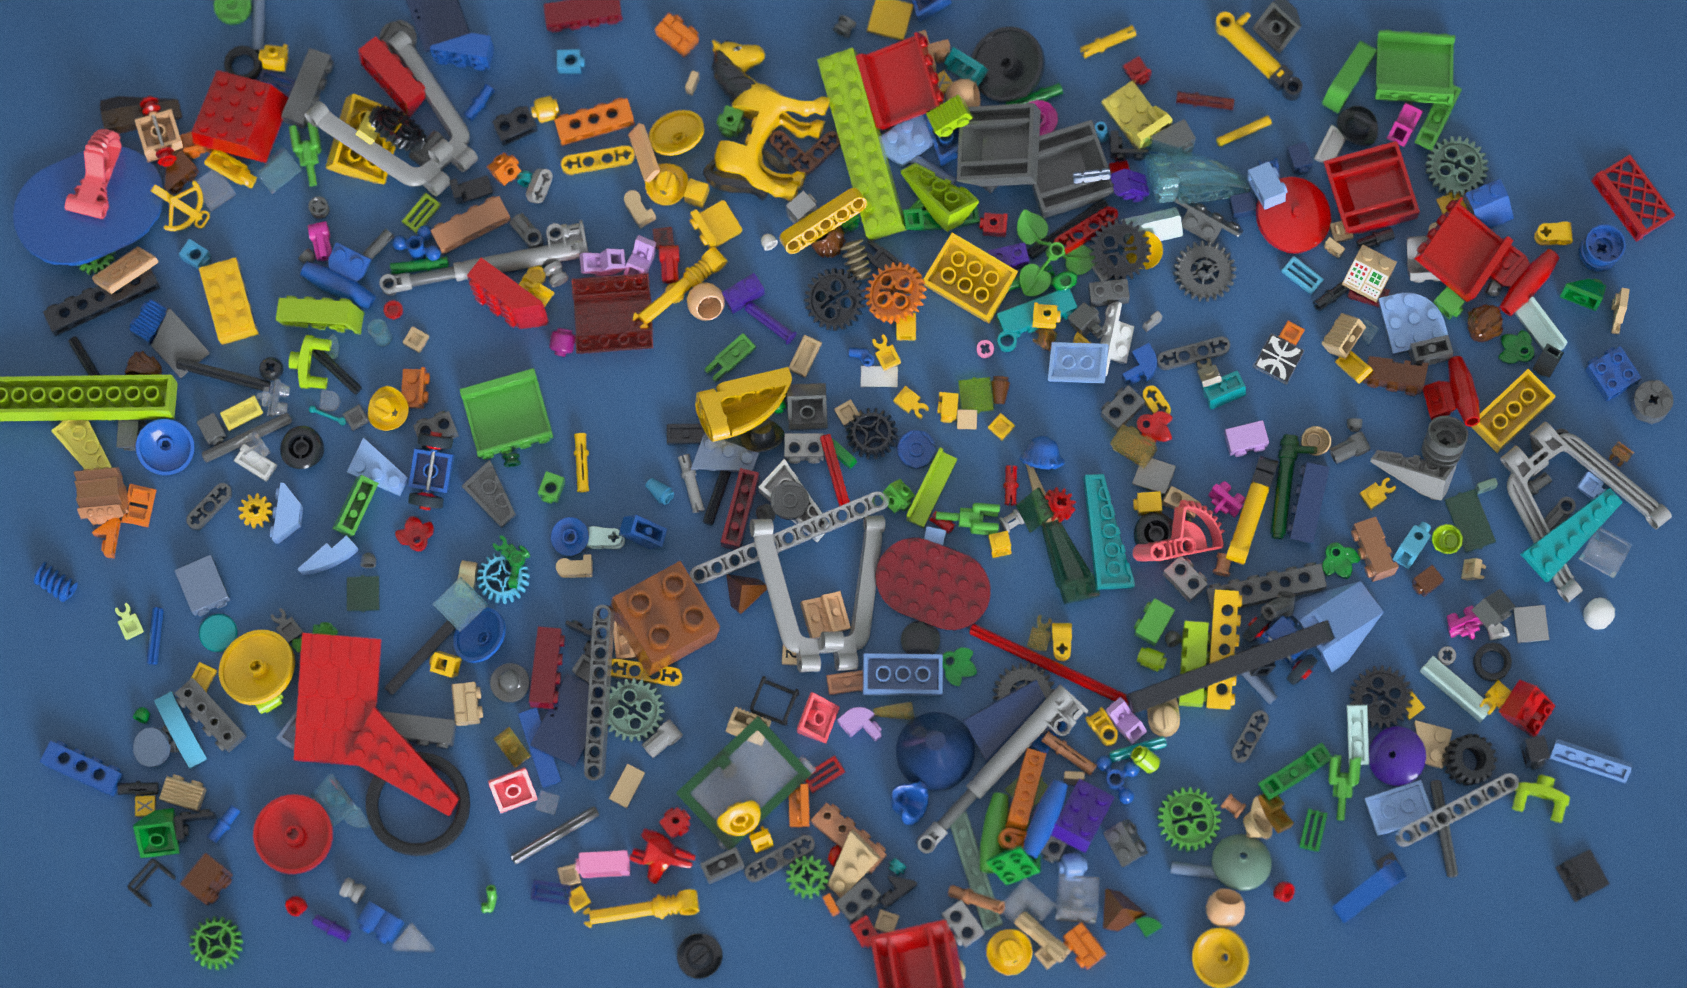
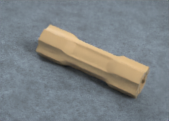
M1026 911L1016 919L1014 924L1040 944L1059 963L1069 955L1071 950L1043 928Z

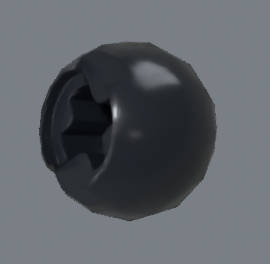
M268 357L260 363L259 372L265 380L275 381L283 374V364L278 358ZM269 366L274 367L273 372L268 369Z

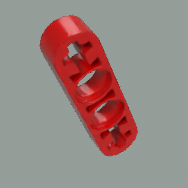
M1114 207L1102 209L1058 236L1054 242L1066 244V247H1064L1065 255L1091 240L1092 237H1096L1095 231L1102 232L1101 225L1107 228L1108 221L1114 225L1115 219L1119 220L1117 209ZM1092 223L1099 224V227L1097 229H1091L1089 225ZM1080 232L1084 236L1080 239H1076L1073 237V235L1075 233Z

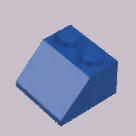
M1501 179L1469 191L1463 197L1467 210L1490 229L1514 219L1509 196Z

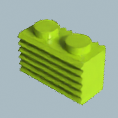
M956 95L926 113L934 132L939 137L949 136L953 132L952 130L957 127L966 126L969 120L973 119L965 100L960 95Z

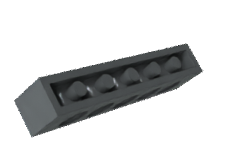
M1311 562L1299 569L1293 566L1286 568L1285 572L1271 571L1262 577L1252 575L1247 577V580L1240 581L1239 579H1234L1222 586L1220 583L1212 584L1206 589L1205 593L1210 614L1213 615L1214 589L1239 591V595H1242V606L1238 607V609L1271 602L1278 598V593L1281 591H1289L1294 593L1295 596L1325 590L1327 585L1322 565H1316V562ZM1305 575L1308 577L1309 582L1302 583L1298 577ZM1286 579L1289 581L1290 586L1282 587L1279 581ZM1266 583L1270 586L1271 590L1265 592L1260 588V585ZM1249 588L1252 594L1245 596L1242 594L1241 589ZM1229 604L1222 607V613L1233 610Z

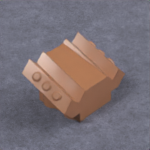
M119 467L74 471L77 480L74 481L77 490L76 501L79 506L77 510L81 519L88 518L93 525H100L109 519L120 518L129 512L127 488L123 483Z

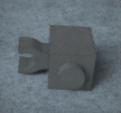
M1084 302L1068 317L1071 327L1083 337L1091 332L1099 339L1104 334L1101 331V326L1098 325L1100 323L1099 312L1092 305L1089 307Z

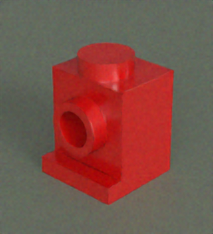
M985 213L984 218H980L979 229H983V236L1006 237L1008 214ZM990 221L997 222V224L991 225Z
M867 915L850 925V929L861 947H872L870 936L878 935ZM864 929L869 931L868 936L862 935Z

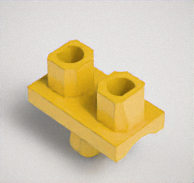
M526 274L519 283L521 287L541 300L544 308L554 295L552 290Z

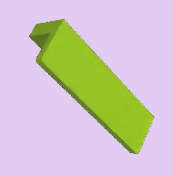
M941 447L906 515V521L923 529L957 462V458L944 453Z

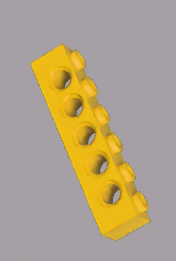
M1214 589L1209 664L1234 655L1235 646H1239V635H1236V627H1240L1241 615H1237L1238 607L1242 606V595H1239V591ZM1226 604L1231 605L1233 609L1232 614L1229 616H1225L1222 613V607ZM1224 624H1228L1231 627V633L1226 636L1220 632V628ZM1227 644L1230 647L1227 655L1220 654V645ZM1236 676L1207 686L1206 708L1230 709L1231 705L1235 704V694H1232V686H1236ZM1220 683H1224L1227 686V691L1224 694L1216 692V686Z

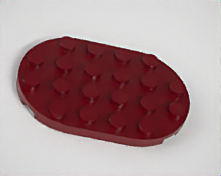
M913 537L898 541L883 553L877 565L876 584L882 599L895 611L941 629L958 630L975 623L988 607L991 585L983 566L973 557L931 540Z

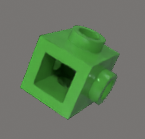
M726 105L723 114H719L716 124L718 125L719 132L729 138L732 136L737 137L739 132H743L745 121H743L745 117L744 111Z
M901 479L889 484L883 491L889 497L888 508L894 513L899 510L905 511L912 504L910 501L915 497L910 488Z

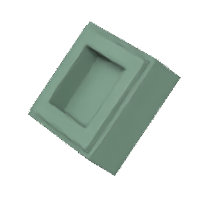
M1496 478L1477 483L1475 487L1477 495L1496 489L1498 485Z

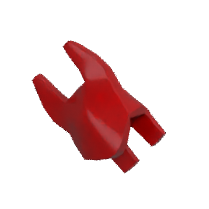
M644 828L641 837L648 842L646 849L643 851L634 848L629 860L638 864H648L647 878L650 882L657 884L664 871L670 865L691 868L693 862L686 859L695 860L696 855L673 845L663 834Z

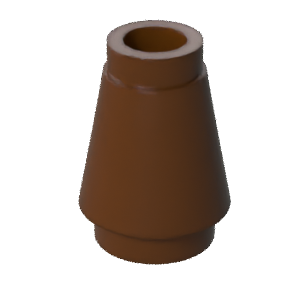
M993 376V381H991L993 404H1005L1010 382H1008L1009 377Z

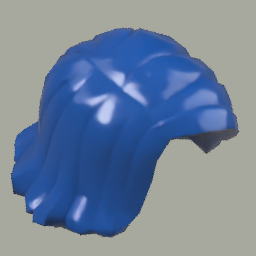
M1038 436L1032 439L1024 453L1020 456L1023 464L1047 470L1057 469L1065 463L1064 459L1060 456L1057 442L1048 436Z
M921 781L918 783H903L892 790L891 808L901 816V820L905 825H914L924 816L929 800L926 784Z

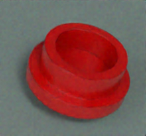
M391 300L384 306V314L389 319H398L403 313L401 303L396 300Z

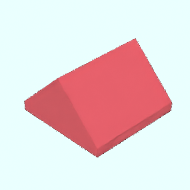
M811 692L798 724L797 733L827 743L840 707Z
M525 767L488 781L500 813L538 800Z

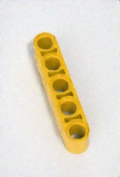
M850 188L784 230L780 234V242L788 253L795 254L863 211L867 206V201L859 189Z

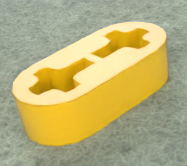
M1147 386L1143 391L1142 398L1152 414L1159 410L1158 404L1162 409L1166 408L1165 412L1170 414V405L1159 389L1155 386ZM1148 391L1156 393L1154 396L1156 402L1151 397L1147 398Z

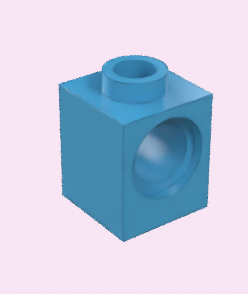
M580 49L557 50L558 74H581V67H585V57L581 56ZM569 59L576 60L572 65L566 63Z
M190 239L178 254L183 261L198 270L200 267L207 266L211 261L209 251ZM195 253H201L198 259H192Z

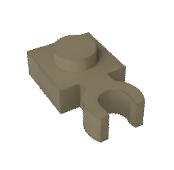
M1207 358V363L1204 365L1200 364V361L1197 362V372L1203 387L1222 382L1216 364L1212 365L1210 358Z

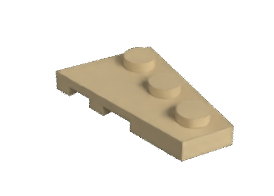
M851 830L828 883V886L840 898L851 890L881 858L854 830Z

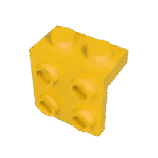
M723 200L701 213L697 209L690 212V224L694 230L698 229L701 234L699 236L704 246L707 245L709 249L714 246H720L742 232V227L727 203Z

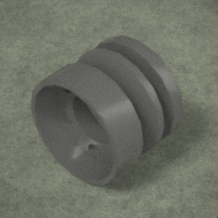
M1451 416L1434 418L1429 423L1421 448L1422 455L1426 461L1439 468H1450L1456 465L1461 459L1468 439L1467 427L1463 422Z

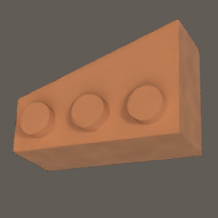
M1377 517L1355 523L1352 527L1351 535L1354 542H1358V554L1360 559H1364L1366 563L1364 569L1367 577H1371L1372 582L1395 575L1399 566L1397 562L1393 563L1390 555L1392 550L1390 547H1387L1384 539L1385 535Z

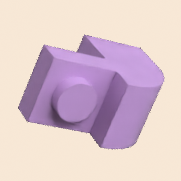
M640 235L637 237L633 253L626 263L624 277L638 283L643 281L653 262L656 253L654 251L656 242Z
M605 249L601 253H581L579 255L581 273L608 276L619 273L626 268L624 249Z
M1121 697L1106 709L1112 724L1131 744L1147 732L1142 722L1132 714Z
M863 707L852 708L838 719V724L850 737L861 728H864L875 742L881 738L880 731L882 729L875 721L870 722L874 718V713L869 709Z

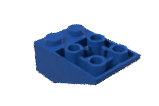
M470 33L432 45L430 50L434 61L439 64L447 65L452 63L461 68L471 66L476 70L483 71L491 67L494 46L491 36Z

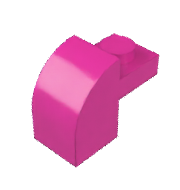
M1405 103L1387 139L1393 142L1397 141L1399 145L1404 147L1411 137L1423 111Z

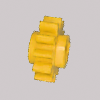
M258 493L254 499L251 495H248L249 501L241 500L244 507H238V510L242 512L239 518L241 520L245 519L244 524L246 526L251 523L253 529L256 528V524L263 528V521L270 523L267 516L273 515V512L268 510L272 507V504L266 503L268 500L266 496L260 500ZM257 508L259 513L254 514L253 509Z

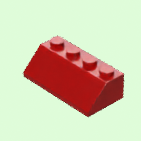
M375 36L358 49L360 65L405 115L411 117L426 98V88L421 81H416L412 77L413 73L408 67L404 68L400 64L401 60L395 53L391 54L385 41H380Z

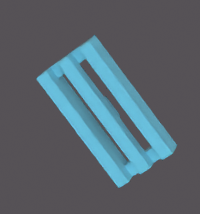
M1295 256L1290 259L1281 271L1310 295L1314 293L1324 280ZM1295 263L1298 267H1300L1307 274L1313 277L1317 282H1313L1306 275H1304L1297 268H1295L1292 264ZM1288 268L1292 270L1295 274H1297L1300 278H1302L1304 281H1306L1309 285H1311L1312 288L1305 284L1298 277H1296L1293 273H1291L1288 270Z

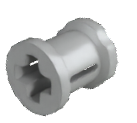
M1014 509L1006 517L999 518L1000 524L1008 533L1015 526L1024 524L1017 509Z

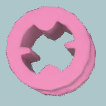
M988 340L980 341L977 345V354L982 358L991 357L994 352L993 344ZM985 344L989 345L990 352L988 354L986 352L985 354L981 353L982 345L984 347Z

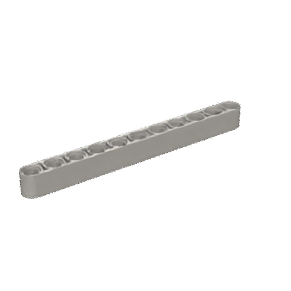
M873 492L773 534L776 551L779 553L883 510L889 504V497L883 492ZM881 495L883 498V503L880 506H877L874 502L875 497ZM859 503L865 505V511L861 514L856 509ZM842 510L847 512V518L844 521L839 519V513ZM826 517L829 520V526L824 529L821 526V520ZM806 525L811 527V533L808 536L803 533V528ZM789 532L794 537L791 543H787L785 540V536ZM755 542L695 566L690 571L692 581L698 584L707 583L759 561L758 555L752 558L749 553L751 548H756ZM734 555H738L740 558V562L736 566L732 563ZM717 562H720L722 565V570L719 573L714 570V565ZM700 569L704 572L702 580H699L696 576L697 571Z

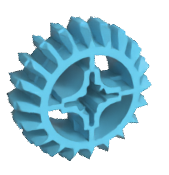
M501 552L500 557L493 553V560L486 557L488 564L481 563L484 570H478V574L483 575L477 577V581L482 582L478 587L479 589H484L482 591L484 596L489 594L488 600L490 601L495 597V603H499L500 598H502L503 604L507 603V598L514 602L513 596L516 595L517 598H521L519 591L526 592V589L522 586H529V582L524 580L530 578V575L525 573L529 569L527 566L519 568L518 587L508 591L511 572L507 571L506 564L510 563L501 555ZM499 565V570L489 575L490 571ZM503 571L506 575L504 585L501 579H499L502 578ZM488 582L500 584L501 592L492 589Z

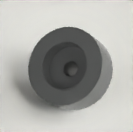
M763 504L757 507V519H772L774 521L775 513L771 505Z

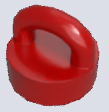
M838 845L833 846L828 855V861L833 867L836 866L842 852V848Z
M1286 881L1280 882L1275 887L1273 896L1280 901L1289 902L1295 892L1293 884Z
M298 896L290 897L285 903L288 913L296 917L301 915L308 907L307 902Z

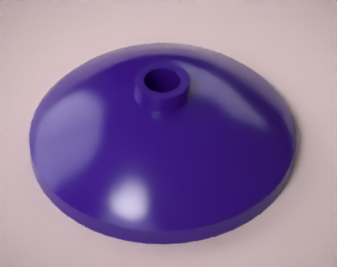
M1398 726L1387 728L1377 734L1369 747V766L1373 774L1383 783L1392 786L1409 784L1421 774L1425 767V745L1422 739L1408 728ZM1395 751L1396 756L1391 758V753Z

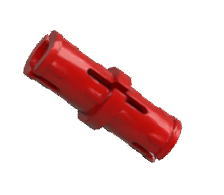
M1011 465L1005 466V483L1003 484V488H1005L1004 505L1009 506L1011 498V506L1017 505L1016 491L1019 488L1017 483L1018 467L1013 465L1011 473Z

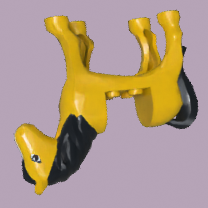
M712 40L714 46L712 62L714 79L724 94L729 97L732 107L743 110L745 118L753 120L751 125L753 130L751 134L747 135L745 145L725 140L720 141L716 148L714 159L704 168L703 175L713 188L722 192L753 194L762 201L770 193L774 197L784 198L791 202L797 196L798 190L801 191L806 173L796 171L793 174H779L771 171L763 164L762 149L771 133L778 126L785 127L800 139L809 135L819 139L825 121L817 119L808 123L799 122L788 115L786 111L798 113L803 117H808L813 113L825 115L830 98L821 96L813 101H803L784 96L773 88L754 81L745 73L750 68L761 64L765 59V53L761 46L741 45L730 40H725L721 43Z

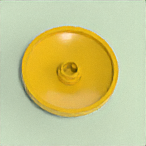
M254 630L247 632L235 639L222 655L219 664L220 683L226 693L237 702L248 705L268 702L277 697L291 681L295 669L294 652L289 643L281 635L273 631Z

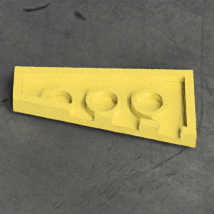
M89 420L62 421L51 430L84 469L112 468Z

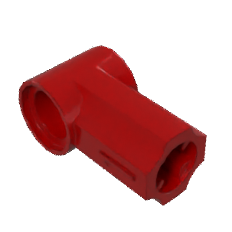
M679 245L659 246L660 263H662V283H677L679 281Z

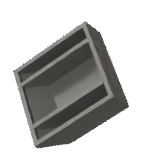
M1035 103L968 107L973 119L969 120L966 126L959 127L957 181L981 187L1037 184L1041 111Z
M1092 120L1039 136L1037 184H1031L1043 219L1098 202L1114 192V184H1112L1111 177L1107 180L1101 178L1099 181H1082V183L1077 184L1073 181L1074 172L1083 173V171L1096 169L1101 171L1104 168H1108Z

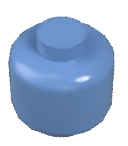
M1079 852L1062 854L1060 861L1057 862V871L1065 879L1082 877L1084 872L1087 871L1086 858Z

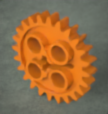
M892 262L891 268L885 264L884 271L880 268L878 269L879 275L872 274L875 278L874 281L868 280L871 287L866 288L870 293L865 295L866 299L869 300L866 302V305L870 307L869 311L883 322L887 320L892 324L894 320L899 324L900 318L906 322L908 315L912 318L914 317L913 311L919 312L918 305H924L920 300L926 298L922 293L927 291L922 286L926 282L921 279L922 275L919 272L917 273L914 267L911 268L909 264L904 266L900 262L897 267ZM892 280L890 285L886 286L887 282ZM909 282V285L904 288V285ZM888 298L887 302L882 304L883 300ZM905 300V303L900 306V303Z

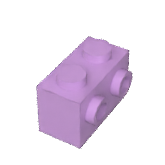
M1263 420L1225 429L1224 432L1230 456L1241 457L1246 455V452L1253 450L1254 452H1261L1269 444Z

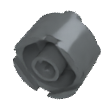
M1660 380L1647 381L1641 384L1631 400V410L1638 420L1650 424L1662 421L1673 406L1672 392Z

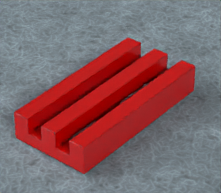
M835 755L812 769L810 776L832 762L835 763L834 766L809 781L807 778L804 781L808 784L812 794L845 773ZM837 768L839 769L838 772H836L835 774L831 775L830 777H828L827 779H825L824 781H822V782L819 783L818 785H816V786H814V787L812 786V784L816 783L817 781H819L820 779H822L823 777H825V776L828 775L829 773L833 772V771L836 770Z

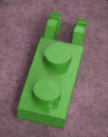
M742 333L721 351L704 371L708 374L719 364L722 369L712 378L717 382L752 353L756 346Z

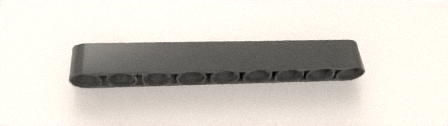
M598 605L593 612L584 774L589 780H599L603 778L606 772L615 616L613 608L609 605ZM603 608L608 611V616L605 619H602L600 616V611ZM601 628H605L607 631V635L603 639L599 636ZM601 647L606 651L604 658L598 656V650ZM599 667H602L605 671L602 678H599L596 673ZM598 687H601L604 692L600 698L595 694ZM596 707L602 709V715L599 718L594 714ZM596 726L601 729L599 737L593 734V729ZM594 746L600 749V754L597 757L592 754ZM593 766L599 769V774L596 777L591 774Z

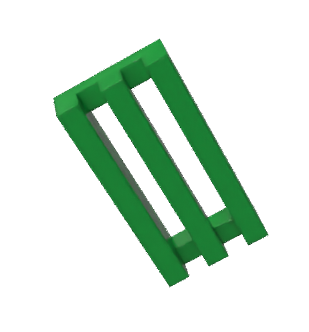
M1308 808L1299 848L1319 852L1328 813ZM1315 815L1308 845H1305L1310 817ZM1322 817L1316 847H1313L1318 818Z

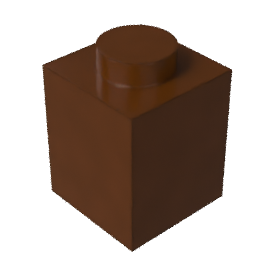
M1431 565L1413 579L1412 587L1418 595L1421 594L1425 597L1444 582V578Z

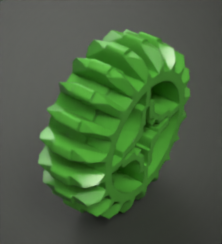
M213 916L212 923L209 918H205L206 925L199 922L198 924L201 929H193L197 935H190V938L195 940V942L189 943L190 947H195L190 953L192 955L198 954L194 960L196 962L201 960L200 965L204 967L207 964L209 970L212 969L213 965L216 970H219L220 964H222L223 968H227V961L233 965L234 961L231 958L233 956L237 959L240 957L235 953L236 950H243L242 947L237 946L243 943L242 939H237L242 935L240 931L235 932L238 926L233 925L231 927L232 921L229 919L225 923L224 917H221L218 922L216 916ZM213 928H222L215 935L206 933ZM227 932L231 936L230 948L225 945ZM202 938L208 943L205 955L201 949ZM209 938L216 941L219 940L220 945H222L224 948L216 945L214 946V944H212V941H210ZM218 951L226 953L221 958L211 959V956H214Z

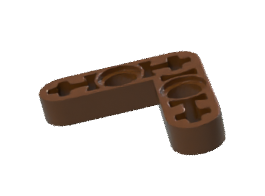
M775 131L770 135L771 146L783 158H788L790 160L789 164L796 171L804 172L806 176L818 168L841 145L838 133L830 131L804 153L784 132ZM775 137H782V143L785 145L784 149L783 145L779 142L775 143ZM828 138H836V144H829V151H827L825 146L829 143ZM789 149H795L797 155L790 158L786 155V152ZM816 149H821L824 155L821 158H816L813 152ZM800 156H802L801 162L803 164L809 163L808 170L805 168L803 170L801 169V163L798 161Z

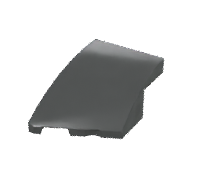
M168 308L151 346L173 371L182 378L188 372L176 368L177 360L182 358L199 363L209 354V351L178 316Z

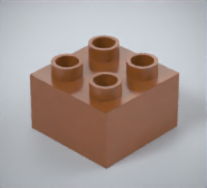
M681 561L612 597L610 604L615 613V622L648 676L716 640L720 629L719 623Z

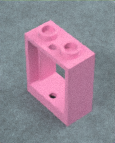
M627 851L579 853V858H576V870H578V873L583 878L630 876V856Z

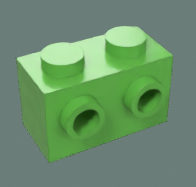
M1154 598L1152 603L1148 601L1143 610L1146 614L1143 619L1139 618L1134 629L1136 630V637L1155 647L1172 618L1175 609Z

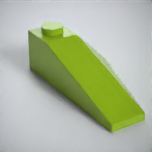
M917 163L901 170L902 176L928 212L947 232L963 224L979 203V200L962 186L958 188L952 185L950 180H943L935 176V172Z

